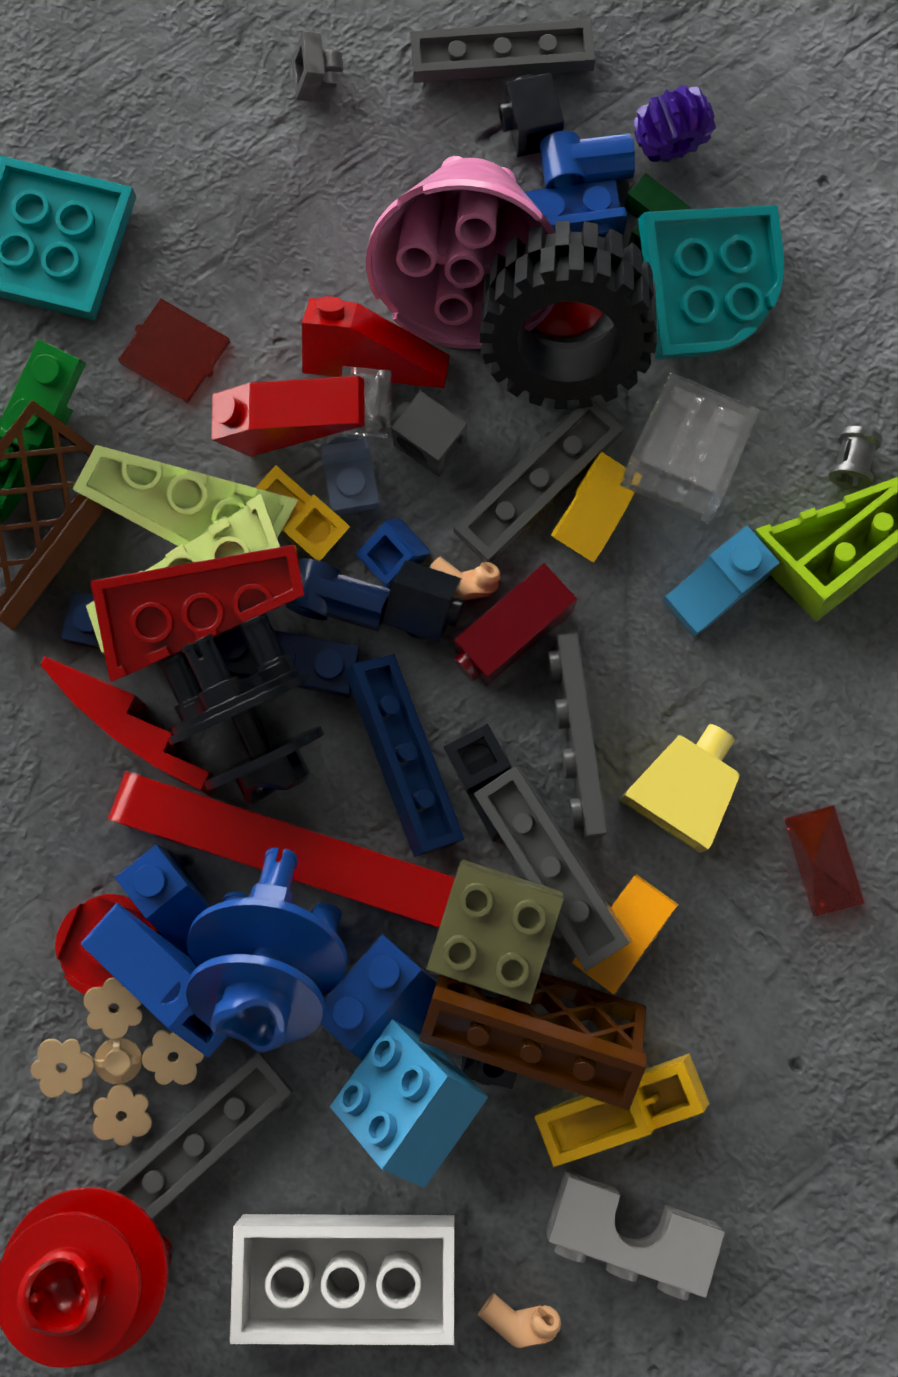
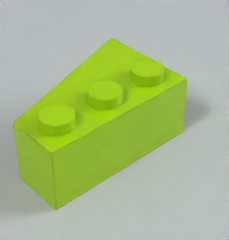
M898 477L846 495L843 501L822 509L815 510L814 507L800 512L799 517L771 527L768 524L755 529L754 533L780 562L771 573V576L815 622L820 620L898 557Z

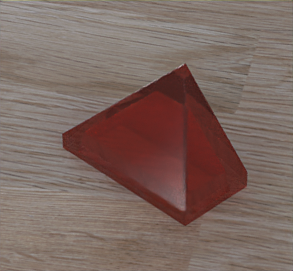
M835 806L784 818L813 916L865 904Z

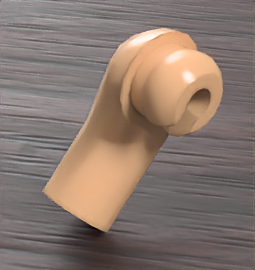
M440 556L429 567L462 578L457 597L463 598L465 601L490 596L499 587V580L501 578L498 567L489 562H482L479 567L473 570L460 572Z
M495 1293L487 1299L478 1313V1316L516 1348H526L548 1343L556 1337L561 1327V1318L553 1307L544 1305L515 1311Z

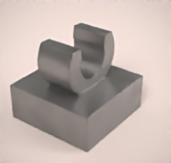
M302 31L292 58L296 100L314 102L320 86L325 88L337 86L336 72H343L344 70L342 53L336 50L322 51L321 34L318 32Z

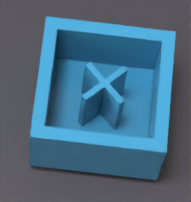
M391 1019L330 1105V1108L381 1170L425 1188L483 1106L488 1096L440 1048L419 1042L420 1033Z

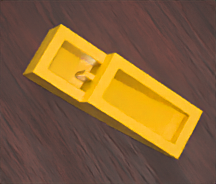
M690 1053L645 1069L630 1110L579 1095L537 1113L534 1117L552 1165L557 1167L651 1135L657 1128L704 1113L710 1103Z

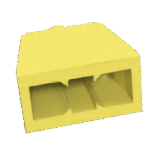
M713 724L708 725L697 744L679 735L623 794L619 801L695 851L701 853L708 850L713 843L740 776L736 770L722 762L735 739L728 732Z

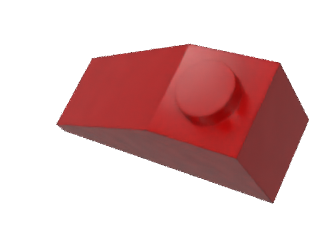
M333 296L309 299L302 319V373L332 377L360 376L364 380L445 389L450 361L448 353L359 303L346 302Z
M360 376L251 382L212 394V440L250 457L365 426L364 379Z

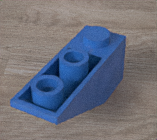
M116 903L84 938L81 946L169 1030L209 1058L227 1038V1035L213 1033L211 1027L195 1015L187 1002V985L192 972L197 967L190 957L120 904Z

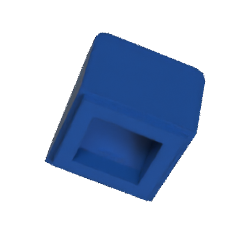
M398 518L385 520L356 555L386 588L390 589L393 580L406 560L420 564L431 551L408 525Z

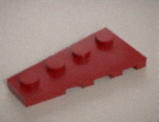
M295 544L90 581L110 683L182 651V647L195 643L196 640L210 634H213L214 637L252 618L305 596Z

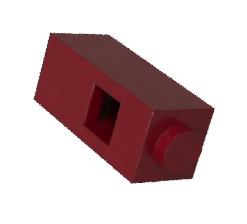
M543 563L454 639V651L458 654L453 658L454 662L471 681L479 677L488 686L568 617L575 609L577 598L550 568Z

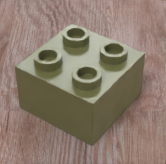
M462 859L426 970L531 1004L564 900L562 891Z

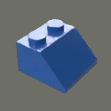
M382 934L326 997L320 1024L350 1052L363 1060L391 1019L421 1034L437 981L391 939Z

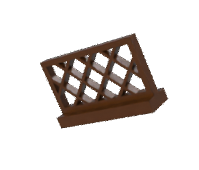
M33 400L30 401L0 440V461L20 459L25 487L0 490V496L26 493L31 522L3 526H1L0 522V567L3 569L6 587L0 595V622L11 630H15L106 508L80 493H77L70 502L68 488H73L76 481L67 482L62 454L83 452L90 457L94 446ZM33 416L51 428L54 448L25 451L22 430ZM59 435L74 446L61 447ZM17 438L19 452L5 453ZM56 455L60 483L31 486L27 458ZM61 489L65 508L64 512L58 519L37 521L33 492ZM53 525L41 541L38 527ZM32 528L35 550L29 558L7 561L2 532ZM23 564L11 580L8 566Z
M542 972L540 973L531 1004L497 993L498 998L488 1000L480 991L483 988L440 974L419 1042L630 1110L646 1069L647 1054L643 1053L646 1006ZM562 998L571 1001L577 1007L567 1009L558 999ZM540 1003L550 1014L539 1016L530 1006ZM611 1014L629 1020L631 1023L618 1026L608 1015ZM591 1020L601 1031L590 1033L581 1022Z

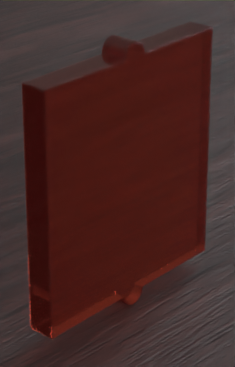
M161 298L142 325H136V334L118 358L120 364L188 404L205 378L213 376V367L229 345L230 339Z

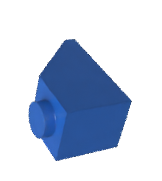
M155 845L118 874L115 879L143 916L171 944L190 957L187 949V937L194 919L202 911L213 905L170 850Z

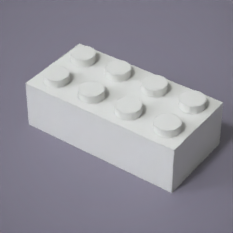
M243 1214L233 1226L230 1344L454 1345L455 1215Z

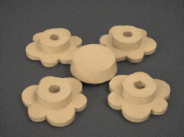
M112 977L104 982L103 987H93L84 996V1006L90 1012L87 1017L88 1026L92 1029L102 1028L105 1036L110 1038L98 1048L94 1060L88 1053L80 1052L81 1045L76 1039H67L63 1044L57 1039H47L40 1044L37 1051L38 1060L33 1062L30 1072L34 1078L41 1079V1092L51 1098L60 1096L64 1091L70 1094L78 1093L83 1087V1078L88 1077L94 1067L104 1081L118 1084L109 1090L107 1098L101 1097L95 1101L93 1112L97 1117L94 1120L92 1129L97 1138L101 1140L113 1138L117 1145L125 1146L131 1142L133 1136L140 1137L147 1134L151 1128L152 1119L150 1114L146 1112L149 1105L148 1098L143 1094L134 1095L132 1089L123 1083L132 1080L139 1073L143 1064L147 1070L155 1072V1080L161 1085L169 1084L172 1080L181 1085L189 1084L195 1079L197 1074L196 1064L202 1061L204 1054L175 1033L160 1030L153 1036V1045L147 1047L143 1055H141L137 1044L131 1039L123 1037L127 1033L129 1026H136L141 1022L143 1013L138 1008L141 1002L116 978ZM116 1003L119 1008L112 1009L110 1005ZM176 1052L178 1056L173 1058L169 1054ZM64 1063L67 1067L61 1068L58 1064ZM123 1111L126 1115L120 1116L118 1112Z

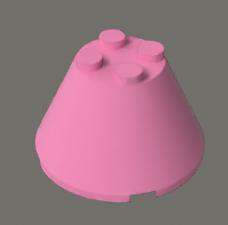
M452 156L443 161L441 168L400 196L382 213L371 232L366 255L368 282L376 300L381 298L384 304L394 313L393 321L410 333L441 346L460 349H481L480 327L483 287L486 273L490 274L491 262L497 253L506 257L507 243L516 236L524 244H527L529 229L542 225L546 235L553 234L555 231L543 213L516 183L515 175L510 169L500 167L484 159ZM555 303L545 306L529 316L523 323L524 328L529 332L534 329L550 313Z

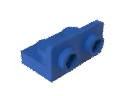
M615 179L525 192L550 222L554 231L556 222L570 221V232H582L585 221L598 224L599 237L605 238L610 229L622 234V237L624 235L627 213L625 207H620Z

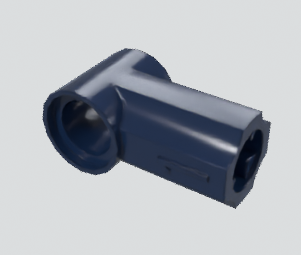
M301 559L299 565L305 596L287 603L285 606L289 610L316 620H327L330 617L370 630L379 631L390 595L389 588L342 575V572L336 567L318 560Z

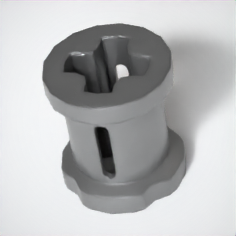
M861 426L842 428L837 439L841 445L837 463L830 467L828 475L830 481L849 489H865L870 487L874 477L870 468L874 451L881 447L882 436L874 430Z

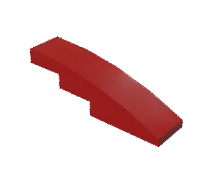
M44 656L40 666L71 702L111 738L163 773L208 796L211 795L213 789L207 790L203 781L214 775L207 770L175 757L182 741L170 745L167 738L174 734L139 719L146 706L141 699L132 693Z

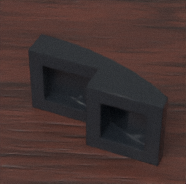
M487 723L443 747L493 842L501 838L474 793L510 770L512 766Z

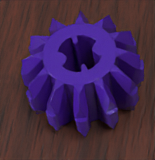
M681 85L673 91L666 89L664 94L658 97H651L649 104L641 106L637 110V117L633 121L636 130L634 134L638 146L642 148L644 155L652 162L660 160L669 162L673 158H683L689 152H696L699 145L707 143L711 139V134L716 129L715 115L711 103L708 102L705 94L702 93L700 87L688 88L686 85Z

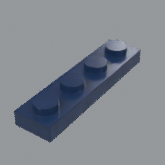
M395 654L353 663L345 670V674L413 857L415 858L464 840L465 838Z

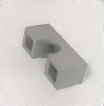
M565 1169L546 1229L548 1241L556 1244L555 1253L579 1263H585L587 1256L607 1263L606 1271L629 1281L636 1282L638 1274L659 1281L657 1289L682 1300H688L690 1293L704 1298L707 1297L725 1234L716 1222L665 1205L659 1225L653 1233L640 1239L627 1238L621 1235L615 1227V1213L621 1196L614 1186Z

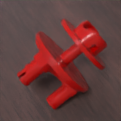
M80 1187L49 1197L33 1208L21 1220L11 1235L0 1262V1326L5 1336L24 1356L49 1367L71 1368L99 1364L121 1355L142 1338L160 1312L167 1290L168 1266L172 1261L173 1255L169 1254V1251L172 1249L171 1242L160 1234L154 1221L141 1206L118 1192L97 1187Z

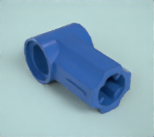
M558 131L544 137L539 144L546 189L634 177L635 148L633 137H630V134L580 139L579 135L575 132Z

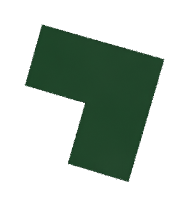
M646 173L627 193L624 206L637 219L644 212L691 210L689 205ZM637 224L631 231L628 246L634 243L641 250L642 254L639 224Z

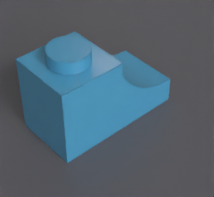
M746 525L710 554L690 576L665 596L663 602L695 638L763 583L780 562Z

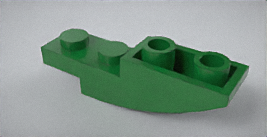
M37 339L0 419V440L31 400L67 425L73 412L72 409L67 407V404L86 366V362ZM33 416L22 430L25 451L54 448L51 428ZM17 438L5 453L19 452ZM50 455L27 458L31 485ZM20 459L0 461V490L25 487ZM25 494L0 496L1 525Z

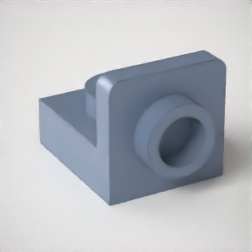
M343 436L332 440L329 445L321 446L320 451L324 464L331 510L338 516L380 509L368 439L358 440L354 436Z

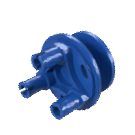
M279 848L268 849L264 856V865L259 884H255L252 887L250 897L243 892L237 891L225 894L221 903L205 909L194 919L187 937L188 953L192 962L197 967L192 972L186 989V998L190 1008L201 1021L211 1027L213 1033H222L229 1037L243 1040L258 1053L276 1049L282 1043L297 1041L314 1032L322 1020L324 1011L323 996L330 993L344 977L347 965L346 949L342 940L337 935L342 916L341 910L330 903H318L309 912L293 904V894L290 888L294 871L297 868L298 857L289 849L283 850L280 862H277Z

